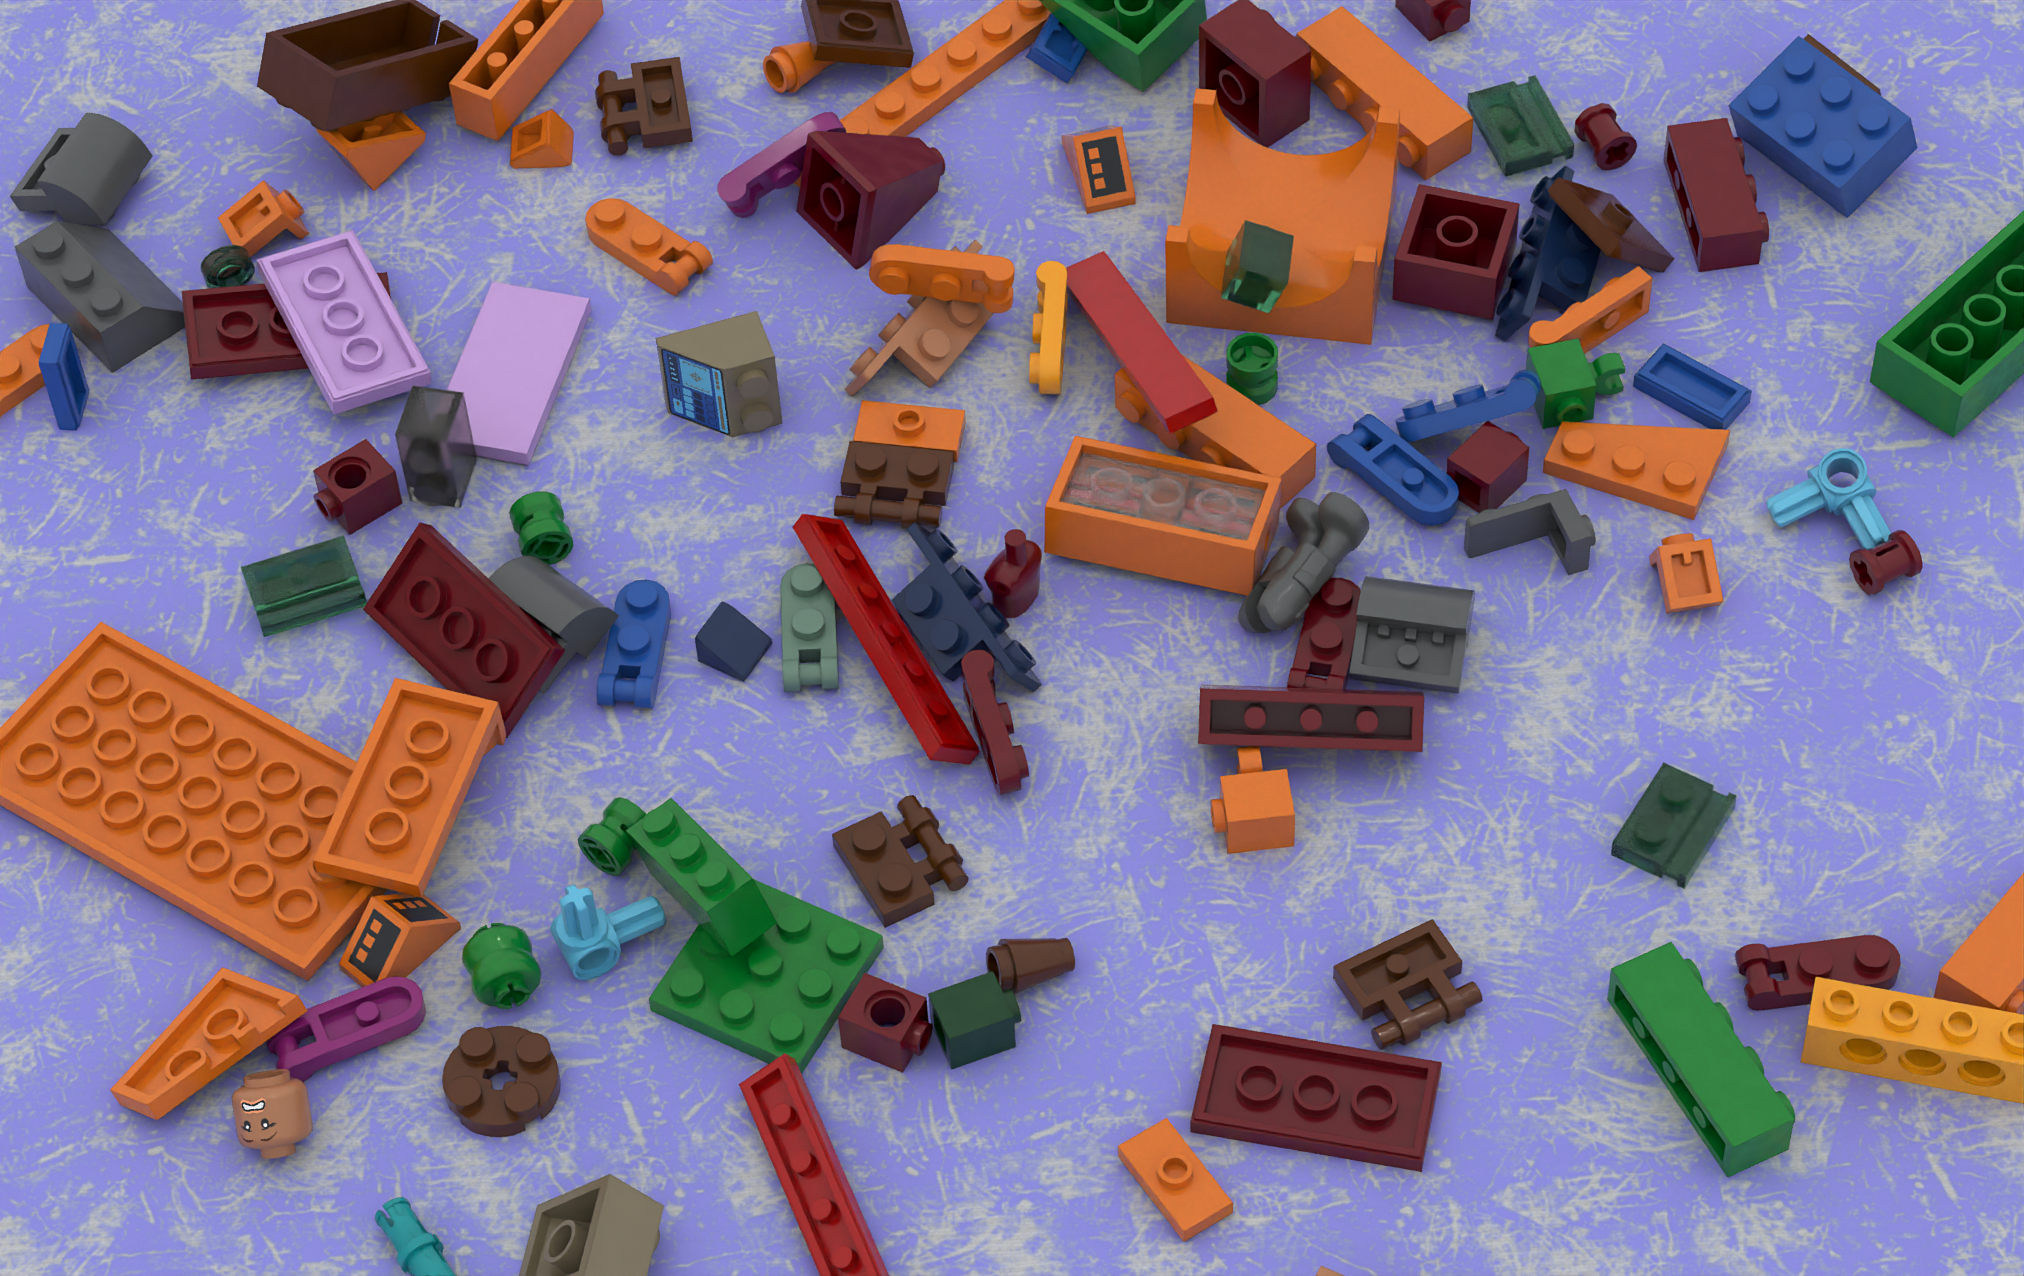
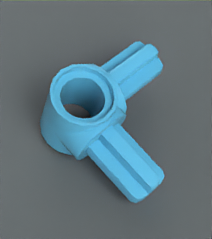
M1839 448L1830 451L1822 458L1819 465L1807 471L1809 479L1769 498L1766 502L1771 518L1779 527H1784L1821 508H1824L1828 513L1833 512L1835 515H1844L1861 546L1866 550L1887 542L1888 536L1891 534L1890 529L1872 500L1877 490L1867 475L1865 460L1859 453L1851 449ZM1845 472L1853 475L1857 480L1851 486L1841 488L1832 485L1829 478L1836 473Z
M573 884L565 888L566 896L559 901L561 913L552 922L550 932L574 976L580 980H591L604 975L616 965L621 954L620 944L662 927L666 923V918L660 902L653 896H648L606 914L602 907L599 909L595 907L593 893L589 888L578 889Z

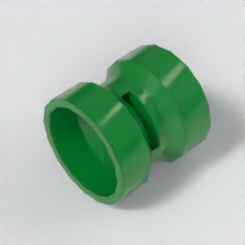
M1245 333L1235 337L1230 341L1226 349V365L1228 369L1226 372V384L1257 405L1267 403L1275 396L1278 390V372L1276 370L1278 367V347L1268 336L1259 333Z
M547 491L529 493L517 499L511 506L509 511L510 520L514 531L519 535L518 544L522 556H535L546 564L552 565L569 555L574 546L569 527L563 522L565 518L560 499L555 494Z
M622 797L615 798L604 809L603 820L599 824H590L579 836L578 845L581 851L601 871L612 876H619L631 863V854L636 850L626 830L644 818L646 813L628 799Z

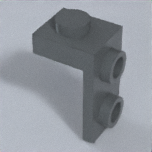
M1563 489L1549 494H1537L1526 501L1499 509H1486L1475 516L1469 517L1465 524L1464 550L1469 558H1474L1548 536L1567 574L1571 575L1588 570L1590 547L1595 545L1596 537L1589 517L1587 515L1580 516L1567 489Z

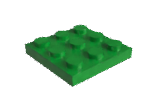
M754 879L777 924L732 957L699 924L649 997L650 1010L768 1064L786 1053L796 1060L802 1074L835 1024L864 973H868L884 948L883 936Z

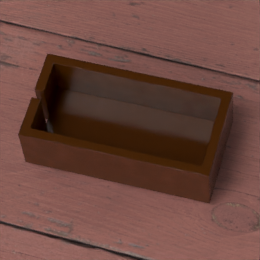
M392 0L266 33L257 87L274 97L279 105L290 108L309 120L313 127L326 132L337 131L344 126L362 121H372L376 117L397 111H407L411 107L433 101H443L450 97L449 83L476 52L479 39L451 21L444 20L440 22L435 45L441 15L417 0Z

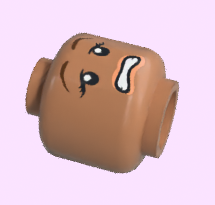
M287 1069L262 1071L243 1077L244 1085L234 1091L232 1095L235 1126L240 1144L247 1148L260 1149L261 1158L264 1159L279 1158L296 1153L295 1143L302 1141L313 1131L310 1103L305 1083L300 1079L290 1077V1071Z

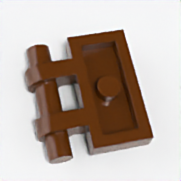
M680 57L631 63L633 78L618 80L617 74L611 70L603 71L598 75L599 85L595 89V97L598 108L603 111L600 131L602 139L608 145L609 153L612 155H623L628 150L627 140L629 137L639 134L642 136L643 149L693 142ZM626 103H637V110L623 112L622 108Z
M850 441L840 481L841 493L845 496H836L834 516L854 518L855 524L872 525L873 520L901 523L902 529H907L914 522L923 526L940 527L942 506H946L954 470V452Z
M914 795L904 797L897 804V809L904 818L900 824L891 827L881 811L832 834L833 847L884 928L935 905L934 892L930 885L943 880L950 891H957L963 888L969 880L961 867L963 863L961 855L953 844H946L938 832L939 822L930 808L922 807ZM920 843L927 857L915 863L906 849Z
M1433 919L1333 966V979L1362 1021L1380 1012H1383L1388 1019L1387 1022L1371 1029L1373 1040L1380 1050L1397 1042L1407 1045L1419 1039L1422 1030L1443 1020L1447 1024L1465 1017L1466 1009L1483 1001L1480 989L1475 982L1471 981L1456 989L1449 979L1461 974L1462 960ZM1427 990L1433 1000L1410 1010L1404 1001Z

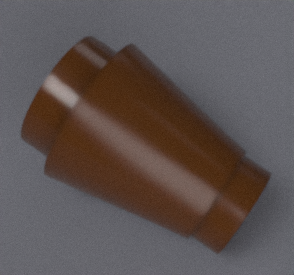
M1066 937L1060 939H1000L998 945L987 948L986 965L988 972H994L1002 991L1011 989L1013 994H1016L1060 976L1065 972L1073 971L1075 968V956L1071 942Z

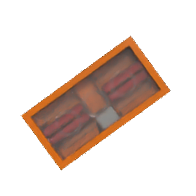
M1075 436L1045 505L1044 553L1248 596L1257 584L1279 526L1282 478Z

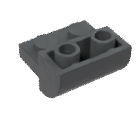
M85 113L75 128L57 129L12 192L10 198L19 211H57L64 222L94 226L105 225L115 215L116 208L130 188L137 183L141 172L153 156L142 140L126 126L104 115Z
M521 556L510 560L489 577L501 591L565 649V652L539 689L543 694L572 656L577 652L586 659L619 617L609 607L535 556Z
M1365 576L1356 614L1357 627L1349 671L1350 679L1459 694L1466 647H1468L1475 590Z

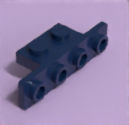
M1564 166L1551 178L1548 176L1542 178L1532 192L1530 202L1534 204L1531 216L1527 219L1519 234V239L1523 241L1522 247L1508 271V277L1512 279L1510 287L1501 299L1496 314L1500 316L1495 336L1503 341H1506L1531 319L1538 295L1563 311H1566L1576 302L1587 300L1601 249L1549 196L1550 193L1548 192V189L1558 177L1572 181L1575 171L1567 166Z
M914 522L907 528V531L930 565L892 599V602L942 675L952 681L956 680L962 674L961 661L965 654L972 650L987 652L990 649L1011 679L1032 692L1036 691L1042 684L1031 669L1036 665L1035 659L1017 640L1011 641L1005 630L1010 625L1004 615L990 602L985 604L978 594L984 589L981 582L964 565L959 567L953 558L958 552L955 545L939 529L936 528L934 531L929 532Z

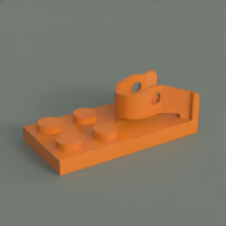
M395 678L315 854L313 862L316 871L422 898L482 757L497 744L504 745L506 731L499 703Z

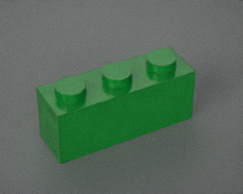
M672 798L648 812L644 818L626 830L650 874L731 957L777 924L754 879Z

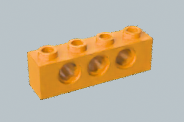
M1815 977L1800 1062L2024 1104V1015Z

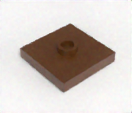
M802 0L801 10L814 60L911 68L914 51L899 0Z
M1560 177L1548 189L1549 196L1606 256L1657 272H1664L1674 260V257L1614 195Z

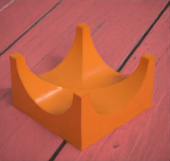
M1196 88L1193 100L1190 162L1180 226L1168 225L1165 239L1166 323L1371 345L1396 196L1400 109L1379 107L1377 120L1369 133L1360 141L1345 149L1327 154L1297 155L1276 151L1248 139L1235 129L1222 113L1217 100L1216 90Z

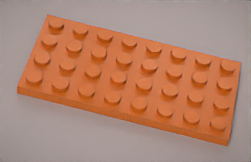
M100 622L0 727L1 806L306 981H309L359 923L371 897L383 895L387 891L385 888L319 873L316 871L313 862L356 766V761L103 622Z

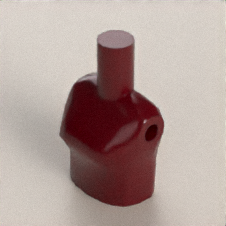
M1012 529L1004 536L1005 549L994 558L983 577L992 593V604L1005 618H1016L1025 613L1038 596L1040 588L1041 549L1035 542L1026 540V535L1023 531Z

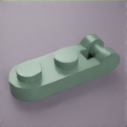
M814 564L796 565L785 573L780 585L784 692L801 691V686L822 684L823 690L839 689L836 600ZM805 662H820V663L800 664V663H805Z

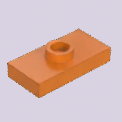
M862 400L853 442L954 452V462H958L966 424L965 410Z
M1167 1118L1118 1145V1157L1183 1242L1233 1213V1202Z

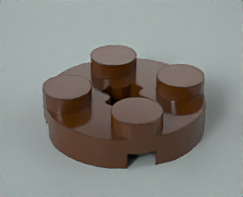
M496 1026L487 1029L474 1027L462 1034L459 1045L449 1055L443 1069V1090L450 1110L452 1109L460 1117L461 1124L467 1129L483 1136L508 1137L525 1131L524 1124L533 1121L539 1115L542 1120L552 1111L560 1093L561 1080L558 1064L551 1051L548 1039L542 1034L533 1033L520 1027ZM503 1072L510 1073V1076L516 1078L515 1082H505L502 1090L493 1089L492 1081L489 1080L495 1074Z

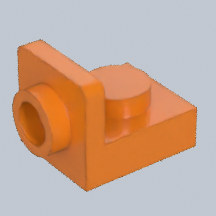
M264 180L218 217L233 246L243 249L247 260L285 229H288L299 239H303L309 234L300 218L305 211L298 200L286 189L279 193Z
M1684 533L1662 539V546H1658L1649 556L1651 567L1658 568L1666 614L1719 606L1723 602V595L1711 538L1695 541L1692 533Z

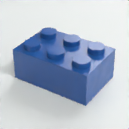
M1800 36L1779 54L1728 105L1736 134L1846 218L1918 148L1912 121L1908 115Z

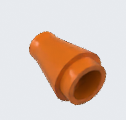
M810 41L773 47L770 55L766 56L763 60V71L768 83L775 91L779 93L785 91L795 93L820 72L836 62L814 60Z

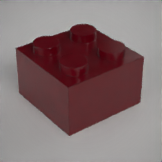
M1237 0L1199 25V89L1216 90L1219 106L1226 118L1258 144L1267 148L1310 120L1312 56L1311 50L1300 37L1290 34L1274 20L1268 11L1259 9L1249 0Z
M1419 184L1394 258L1392 300L1493 320L1517 244L1520 204Z

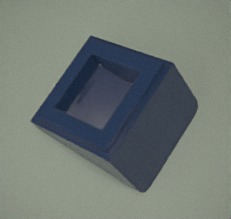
M722 601L695 637L697 658L699 662L744 682L772 645V638L733 606Z

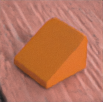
M553 109L512 128L510 165L514 169L551 168L571 165L573 129Z

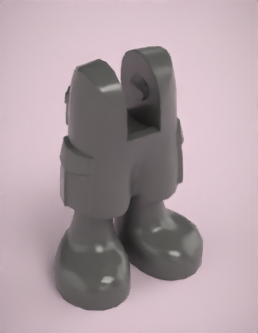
M1337 492L1328 493L1320 505L1300 497L1292 502L1286 512V520L1291 531L1299 539L1298 546L1295 552L1287 546L1281 547L1270 560L1263 574L1260 575L1257 584L1246 597L1238 614L1239 623L1245 630L1252 633H1267L1272 630L1283 631L1296 625L1302 619V615L1308 609L1311 599L1334 575L1335 567L1348 553L1354 551L1361 544L1369 531V520L1356 502Z

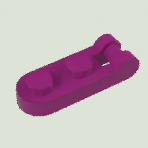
M825 112L816 115L723 176L717 185V192L731 212L737 217L747 218L756 212L760 198L775 188L783 189L793 184L800 177L803 169L808 133L814 131L846 133L845 127L835 113Z
M395 976L385 978L308 1008L307 1012L266 1041L269 1051L277 1054L279 1058L276 1068L287 1069L290 1071V1077L304 1082L316 1070L410 1034L421 1025L426 1014L422 990L416 982L406 977ZM311 1036L314 1037L315 1042L299 1048L301 1040Z

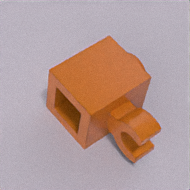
M1259 746L1237 748L1239 762L1237 764V774L1220 776V799L1210 800L1214 833L1224 832L1227 854L1294 847L1295 812L1287 769L1263 771Z

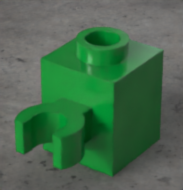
M1579 339L1532 347L1527 350L1526 370L1534 372L1541 380V391L1533 405L1542 429L1560 426L1562 422L1591 420L1594 417L1596 392L1602 395H1612L1623 391L1624 386L1619 374L1625 373V366L1619 353L1604 354L1593 362L1588 363Z

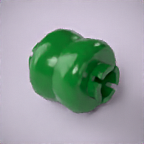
M491 923L490 928H487V925L479 928L463 948L462 963L471 976V988L474 995L483 1004L497 1006L501 1009H511L512 1004L516 1003V1007H518L530 998V995L540 984L541 969L532 955L531 941L523 929L503 923Z

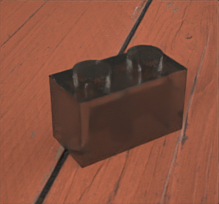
M412 386L395 433L409 500L421 502L428 506L443 505L461 508L477 461L464 392Z

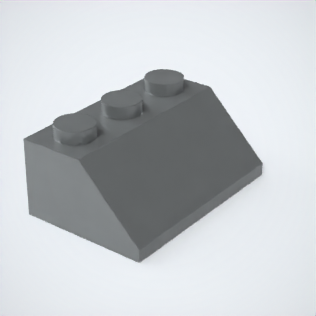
M56 221L15 246L27 288L62 323H66L71 327L72 333L111 373L185 328L183 302L109 229Z

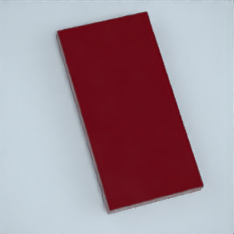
M387 272L377 273L391 299ZM264 283L181 291L191 380L309 369Z
M419 522L363 608L378 625L444 688L498 702L506 731V738H508L565 652L561 645L432 525Z
M1212 1024L1191 1116L1190 1132L1422 1172L1441 1076L1442 1062Z

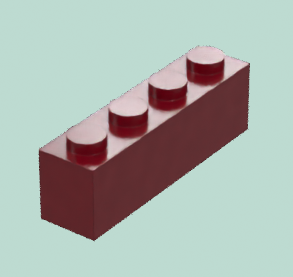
M1201 684L1198 744L1422 752L1423 692Z

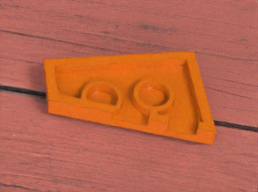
M1562 422L1544 458L1543 473L1694 520L1728 446L1730 430Z
M222 967L116 1082L110 1091L121 1106L159 1120L307 1012V1009L298 995Z

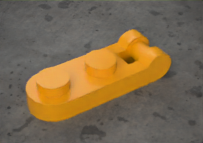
M1046 261L1036 271V283L1039 288L1037 305L1040 313L1033 314L1032 339L1033 344H1040V353L1030 352L1029 383L1039 384L1040 394L1061 395L1068 316L1067 271L1065 266L1057 261Z

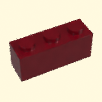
M1727 118L1667 126L1664 163L1698 272L1759 264L1762 243L1769 240V224L1766 213L1764 211L1758 212L1756 208L1757 190L1755 179L1752 174L1746 175L1743 168L1745 155L1742 140L1740 137H1733Z

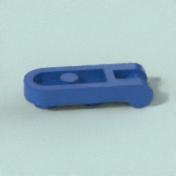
M1521 370L1515 373L1508 385L1488 391L1484 390L1482 384L1466 387L1452 394L1454 400L1435 406L1431 398L1410 403L1402 407L1404 416L1395 420L1399 436L1406 442H1411L1525 411L1531 408L1540 394L1541 380L1534 372Z
M1366 414L1355 422L1353 431L1348 435L1339 434L1327 443V452L1337 466L1344 469L1350 468L1418 523L1430 526L1440 525L1449 521L1456 514L1459 497L1456 482L1372 414Z
M645 579L626 584L617 595L614 612L619 617L610 627L602 673L598 677V705L615 706L617 701L635 702L636 708L653 709L671 619L669 594L665 587L656 581ZM621 678H633V679H636V681H635V680H621Z

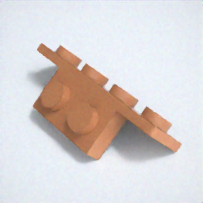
M974 240L963 252L977 254L983 246ZM954 246V247L950 250V251L962 252V251L959 250L956 246ZM911 295L907 303L913 309L905 318L900 313H897L878 334L884 341L882 346L876 352L869 346L853 363L849 370L855 377L844 390L853 396L876 374L892 354L930 388L940 379L994 313L985 309L981 303L957 300L943 301L932 297Z

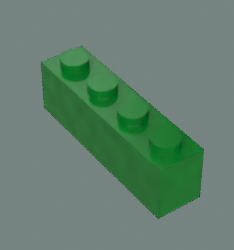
M1669 942L1611 968L1607 1000L1727 1178L1789 1150L1793 1124L1795 1123V1112L1789 1099L1783 1092H1775L1764 1076V1068L1758 1054L1752 1047L1743 1046L1733 1031V1023L1726 1008L1720 1002L1714 1003L1703 988L1701 974L1694 962L1689 958L1683 959L1674 944Z

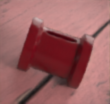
M1600 103L1584 110L1575 120L1574 133L1581 141L1587 142L1594 151V161L1602 170H1613L1623 166L1632 158L1636 152L1637 143L1629 132L1621 129L1616 122L1617 114L1615 110L1606 103Z
M1903 530L1891 533L1888 536L1887 542L1870 550H1855L1850 553L1849 564L1855 581L1868 595H1875L1883 591L1884 584L1902 575L1911 578L1921 573L1923 568L1922 557L1916 543Z

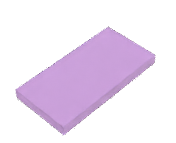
M353 230L257 259L258 273L333 415L431 384V372Z
M492 281L428 432L429 447L529 465L591 313L590 298Z

